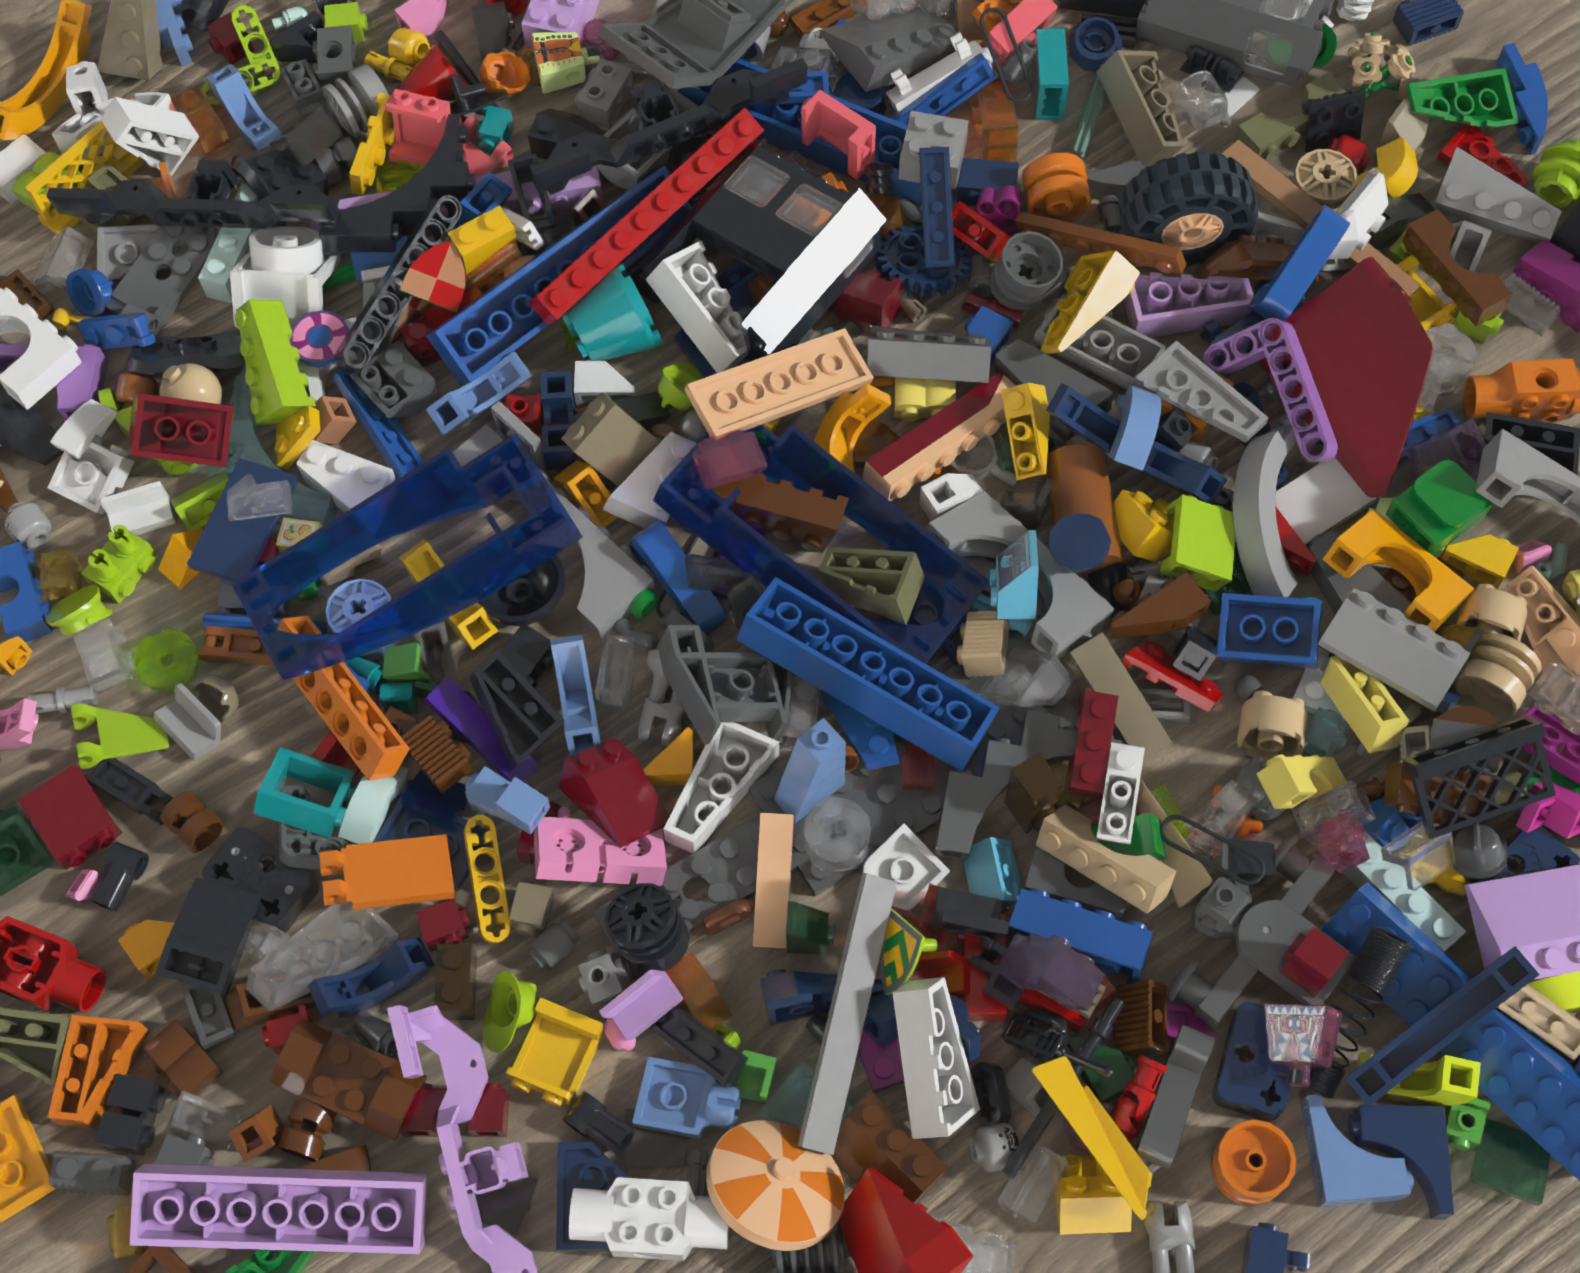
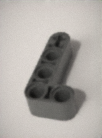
M1181 1025L1164 1065L1168 1067L1166 1073H1162L1155 1092V1100L1149 1110L1136 1148V1152L1141 1158L1167 1169L1170 1168L1200 1076L1211 1054L1215 1042L1214 1037Z

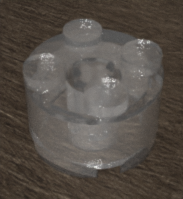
M1445 323L1426 330L1434 345L1433 355L1422 392L1428 395L1436 393L1441 394L1440 396H1449L1458 392L1463 387L1478 356V350L1472 340L1453 324Z
M829 796L810 810L804 822V845L810 861L817 868L828 873L852 870L857 868L868 855L871 834L870 819L858 804L848 799ZM831 834H843V836L838 835L836 838L831 837Z

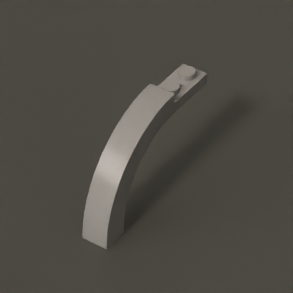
M1286 413L1279 418V423L1267 434L1251 439L1241 457L1234 484L1233 518L1237 548L1252 593L1259 596L1288 597L1298 584L1281 545L1275 509L1278 474L1286 455L1297 442Z

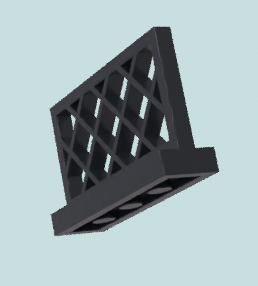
M1524 716L1402 759L1405 771L1411 774L1426 836L1433 839L1555 796L1542 737L1546 736L1543 722L1530 716ZM1532 743L1534 754L1529 763L1525 764L1517 760L1516 757L1522 746ZM1500 754L1506 759L1497 775L1484 770L1490 758ZM1513 762L1525 767L1516 786L1504 780ZM1468 765L1474 768V771L1466 786L1453 781L1459 768ZM1534 772L1540 775L1543 789L1529 793L1523 789ZM1482 773L1494 779L1485 797L1472 791ZM1437 776L1443 779V782L1433 798L1426 794L1423 781ZM1502 783L1513 788L1507 802L1498 804L1492 801ZM1450 784L1463 790L1454 807L1441 802ZM1470 794L1480 798L1482 802L1476 813L1466 815L1461 812ZM1440 805L1450 810L1451 813L1446 822L1434 827L1432 817L1438 806Z

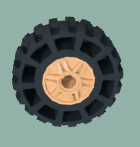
M1196 151L1191 154L1181 153L1176 154L1175 157L1156 161V164L1145 167L1138 176L1133 177L1128 182L1119 200V214L1123 234L1181 248L1186 262L1185 267H1191V265L1199 263L1200 265L1203 264L1227 241H1238L1239 235L1250 236L1258 219V206L1250 173L1234 158H1227L1217 152L1213 154L1206 153L1205 151Z

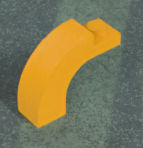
M865 384L855 394L845 391L839 396L826 413L815 436L810 459L811 480L835 491L854 476L853 452L856 441L864 427L891 405L889 394L869 384Z

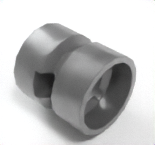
M349 137L334 142L332 149L325 146L311 152L313 160L327 177L328 187L341 182L344 175L350 177L349 173L357 150Z

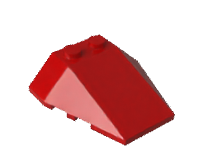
M868 1168L844 1202L842 1213L838 1219L858 1273H962L974 1255L955 1230L945 1221L938 1222L927 1214L928 1208L920 1202L914 1204L903 1195L904 1190L875 1168Z

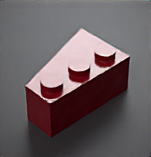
M834 259L843 269L845 278L856 267V265ZM872 270L868 274L860 272L828 309L833 311L840 319L855 323L864 332L869 334L871 333L872 326L889 327L900 312L901 280L893 278L890 282L878 278L879 273Z

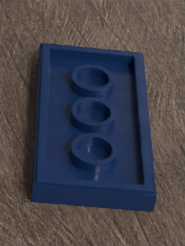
M239 458L187 562L189 568L247 586L298 482L296 475Z

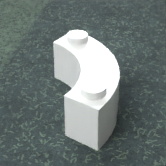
M135 93V99H128L176 111L168 93ZM114 98L95 104L97 109L82 117L77 113L52 133L62 155L101 121L100 118ZM108 130L105 132L103 138L109 137L110 133L108 132ZM106 145L100 146L97 156L104 152ZM91 146L84 150L82 157L88 156Z

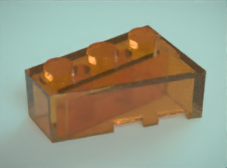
M997 77L968 98L969 108H972V124L975 125V140L978 141L980 159L1017 162L1018 122L1014 103L1007 98L1001 81ZM1004 78V80H1005V82H1006V85H1007V88H1008V90H1009V93L1011 94V89H1010L1009 81H1007V80Z

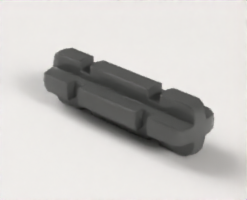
M691 1149L687 1154V1165H690V1169H686L685 1181L689 1182L694 1196H705L706 1170H704V1166L708 1164V1152L701 1149Z

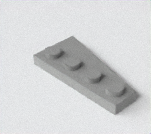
M152 224L97 227V270L102 272L109 281L116 282L122 280L160 226ZM199 227L217 238L216 227ZM185 245L175 247L173 255L177 257L185 255L188 247Z
M1175 341L1134 378V385L1159 395L1161 399L1245 443L1264 427L1269 417L1178 341Z

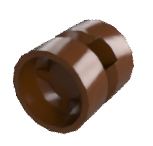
M186 791L174 797L163 809L160 820L173 834H179V840L192 853L200 852L209 847L220 836L224 828L222 820L211 809H206L205 803L193 791Z
M294 1100L288 1115V1120L291 1123L290 1127L283 1128L276 1147L302 1159L313 1162L320 1160L326 1145L322 1138L324 1135L330 1134L337 1114L306 1101ZM302 1122L316 1127L314 1133L300 1129Z

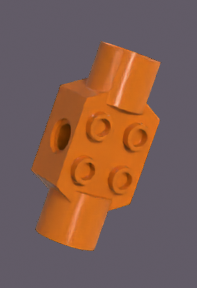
M1573 359L1511 361L1493 374L1469 375L1465 380L1463 389L1465 413L1468 418H1484L1487 412L1547 423L1562 421L1572 414H1580V371H1578Z

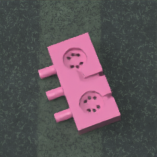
M561 807L558 810V818L543 817L534 831L536 879L596 882L598 873H602L603 883L629 884L631 875H635L636 884L653 883L658 886L663 884L667 869L663 829L657 830L620 848L592 820L572 819L571 810L568 807Z

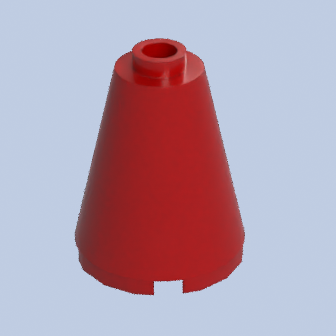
M435 44L426 52L396 89L450 102L455 100V96L448 76L456 74V71Z

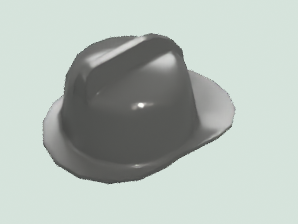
M1473 824L1462 829L1452 841L1451 863L1453 869L1461 876L1470 879L1489 878L1500 873L1506 865V839L1502 834L1490 827Z

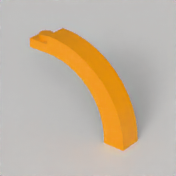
M61 0L53 37L40 67L24 88L11 98L0 102V139L14 140L23 134L28 135L48 121L68 95L66 92V68L85 61L92 33L87 32L92 5L78 0Z

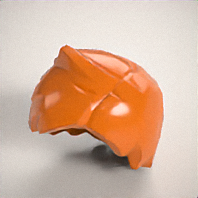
M511 52L489 53L482 61L480 79L484 83L487 93H508V96L505 98H511L512 95L521 92L529 84L531 79L530 66L521 56Z

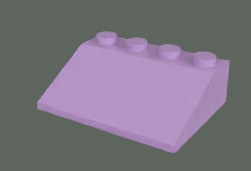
M1580 864L1465 885L1484 969L1513 946H1516L1540 974L1534 980L1580 971Z

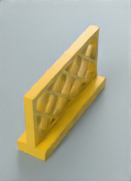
M102 121L25 187L40 213L37 216L40 222L60 238L80 220L75 216L59 214L55 207L49 211L51 202L46 197L49 188H57L58 183H63L62 188L71 189L73 182H78L76 187L83 189L87 186L86 179L107 162L126 178L130 177L144 164L140 156L136 157L115 143L110 134L108 138H103L107 128ZM106 145L103 155L97 156L100 146ZM91 146L88 156L82 157L84 150ZM79 164H84L82 173L76 175ZM69 165L67 174L61 175L62 170ZM45 184H48L45 194L37 193Z

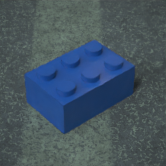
M1222 593L1217 650L1219 662L1317 669L1319 647L1317 644L1319 643L1322 610L1321 600Z

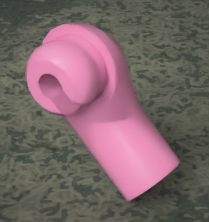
M612 1018L606 1019L604 1033L611 1045L617 1050H624L626 1052L632 1050L636 1044V1038L632 1041L626 1040Z

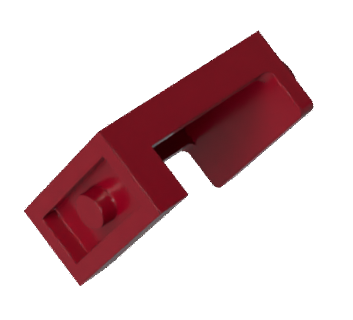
M76 763L18 800L55 860L66 870L83 864L89 855L98 849L109 847L123 833L97 796L91 783L87 780L86 774Z

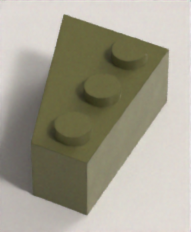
M829 547L819 568V573L829 596L904 625L908 622L925 579L916 552Z
M0 1008V1058L55 1087L71 1018Z

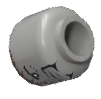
M18 502L8 509L3 523L14 542L20 541L24 547L30 549L43 545L49 539L52 527L51 522L39 505L31 502Z

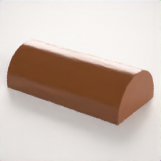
M1082 443L1067 445L1047 455L1045 477L1054 526L1066 515L1077 513L1090 514L1103 521L1112 540L1111 547L1103 564L1089 571L1074 573L1081 577L1124 561L1104 450L1093 444Z

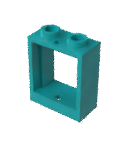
M280 747L257 792L253 814L330 838L335 826L341 828L347 810L344 806L345 804L349 805L357 786L352 785L355 772ZM286 777L336 793L330 808L279 792Z

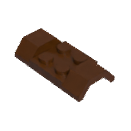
M303 1019L292 1030L274 1065L271 1083L396 1141L403 1119L416 1093L424 1085L428 1076L424 1075L414 1079L404 1078L401 1065L395 1060Z

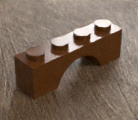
M1436 209L1410 223L1402 242L1406 250L1413 254L1422 264L1424 271L1437 281L1443 293L1457 304L1462 315L1469 318L1475 326H1478L1505 311L1512 292L1494 272H1471L1455 262L1451 256L1449 246L1456 229Z

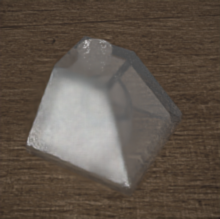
M1012 647L1006 655L1004 675H996L995 677L991 675L977 694L991 702L1017 707L1057 704L1064 697L1067 689L1075 679L1055 654Z

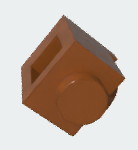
M270 1104L241 1121L227 1133L242 1159L246 1162L273 1147L277 1142L275 1135L282 1131L285 1126L273 1105Z

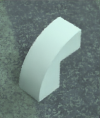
M400 766L395 776L368 781L364 775L350 800L338 837L357 844L373 842L385 824L390 802L404 791L409 769Z

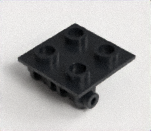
M1190 46L1186 52L1188 59L1180 68L1181 71L1227 93L1231 92L1245 73V71L1237 68V64L1222 60L1221 56H1218L1214 61L1215 54L1210 53L1208 56V52L1200 49L1199 46ZM1251 51L1245 64L1251 65L1258 54Z
M1349 90L1341 94L1334 93L1331 95V98L1329 95H1325L1323 101L1321 98L1314 100L1308 99L1306 103H1303V114H1309L1305 152L1326 149L1334 137L1339 138L1343 134L1360 140L1366 92Z

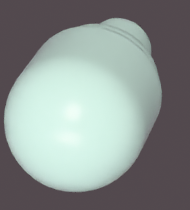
M302 6L289 8L282 12V17L272 19L275 30L288 28L310 14V12Z

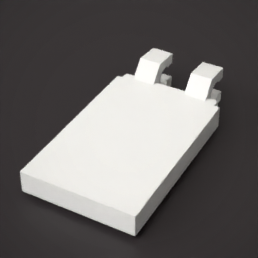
M1335 457L1328 462L1319 463L1276 491L1275 506L1306 546L1316 535L1324 536L1328 531L1337 528L1376 501V498H1370L1365 495Z

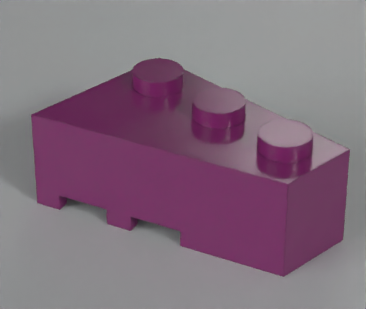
M1542 240L1518 260L1511 275L1519 285L1525 287L1536 296L1542 305L1552 310L1565 325L1570 326L1578 333L1580 331V264L1573 261L1574 255L1546 240Z

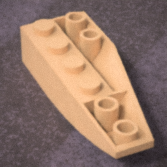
M1530 566L1506 586L1510 594L1519 595L1526 599L1527 618L1524 629L1534 653L1541 661V670L1557 707L1573 729L1580 733V617L1534 566Z

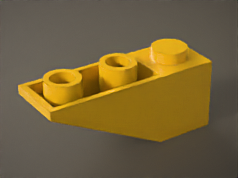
M1028 382L1001 390L1016 481L1046 474L1050 413L1046 411L1048 401L1045 386Z

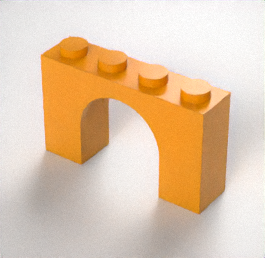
M1374 509L1340 535L1322 559L1347 580L1367 564H1383L1397 570L1409 580L1417 596L1403 613L1404 616L1418 624L1430 627L1433 632L1460 608L1465 599L1474 590L1470 584Z

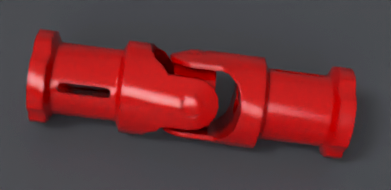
M1139 1055L1138 1060L1140 1063L1131 1082L1126 1083L1117 1108L1111 1117L1130 1144L1133 1138H1138L1143 1122L1155 1100L1156 1094L1154 1091L1162 1073H1166L1168 1067L1143 1055ZM1138 1098L1139 1104L1133 1102V1100Z

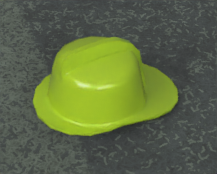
M676 362L662 370L663 376L658 385V392L663 398L661 403L663 408L673 406L679 410L686 411L693 406L684 391L686 385L704 377L694 365L687 362Z
M509 971L498 973L494 979L491 997L482 1025L485 1046L490 1051L496 1053L505 1050L511 1043L516 1029L531 1022L535 1015L536 985L532 982L517 980Z

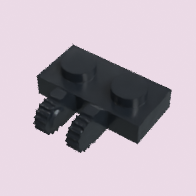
M1018 932L1008 948L994 942L990 938L983 937L979 943L986 952L1002 959L995 966L980 956L972 955L969 963L985 975L991 976L982 993L1013 1010L1047 949Z

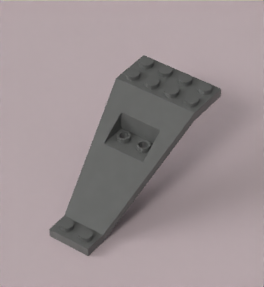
M679 0L644 22L601 25L599 36L606 40L611 48L625 54L629 61L637 63L644 68L648 75L662 81L664 87L674 91L688 87L699 89L701 86L714 85L716 80L729 70L794 0Z

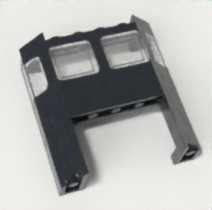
M766 138L750 143L734 158L631 271L630 277L639 294L658 304L661 299L646 281L647 277L662 260L689 247L696 238H699L775 281L776 284L740 323L749 358L754 361L796 346L880 250L882 243L879 228L886 219L860 188L853 196L844 189L835 188L822 177H815L804 171L799 165L791 164L780 158L777 153L768 151Z

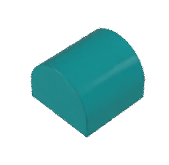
M414 682L381 684L380 701L385 714L390 706L406 714L417 712V695L413 689Z

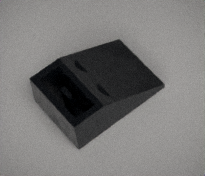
M196 877L166 940L155 974L221 994H229L262 896Z

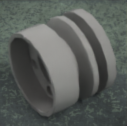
M363 64L348 72L351 87L341 78L335 80L336 88L331 83L322 87L329 111L333 114L339 127L352 140L361 137L360 130L367 133L368 117L377 116L378 104L376 99L379 92L388 94L377 74L367 64Z

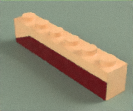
M999 371L989 378V383H981L868 459L865 463L863 481L887 504L896 497L901 498L905 496L912 486L920 481L925 482L938 468L950 465L957 455L963 451L973 449L985 435L992 436L995 434L1000 426L1006 422L1001 390L1016 385Z

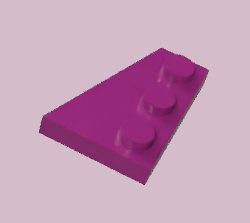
M863 1030L858 1053L872 1092L876 1093L905 1083L899 1038L882 1048Z

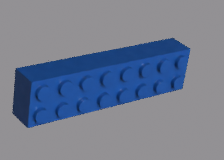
M776 577L746 614L737 637V641L961 772L987 733L1000 709L999 706Z

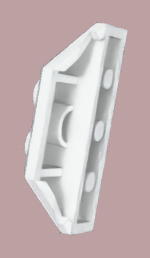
M1372 168L1336 211L1337 214L1350 222V226L1328 259H1348L1356 249L1362 251L1371 238V235H1369L1370 231L1376 233L1386 220L1382 216L1388 206L1385 178L1377 169Z

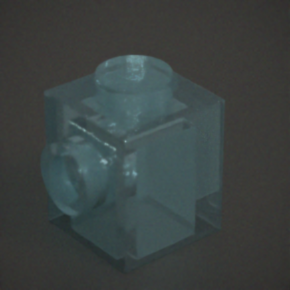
M1319 707L1305 733L1303 754L1309 757L1312 755L1331 757L1334 750L1341 752L1349 737L1348 734L1344 733L1348 725L1347 721L1336 711L1325 710Z

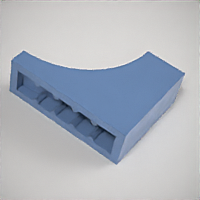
M1318 1094L1307 1095L1300 1102L1319 1207L1403 1200L1411 1194L1410 1189H1413L1414 1186L1411 1169L1406 1168L1404 1158L1378 1156L1350 1142L1331 1121L1323 1104L1322 1096Z

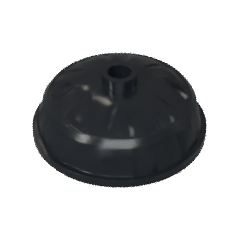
M512 541L491 549L478 561L471 575L470 588L474 601L484 608L486 614L491 619L509 626H521L522 623L530 625L545 618L557 605L565 588V572L561 561L549 548L531 541ZM520 595H527L524 598H518Z

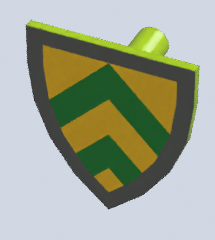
M892 908L880 954L881 979L885 995L893 993L909 980L910 976L913 975L921 952H935L937 950L936 939L925 938Z

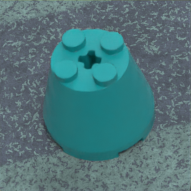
M623 263L615 266L562 315L572 337L578 334L580 338L575 343L584 360L605 361L651 350L664 344L660 333L655 329L651 315L630 276H627Z

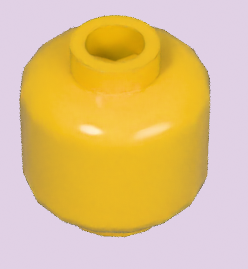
M407 28L397 29L388 41L390 58H398L399 62L414 67L430 49L428 39L423 33Z

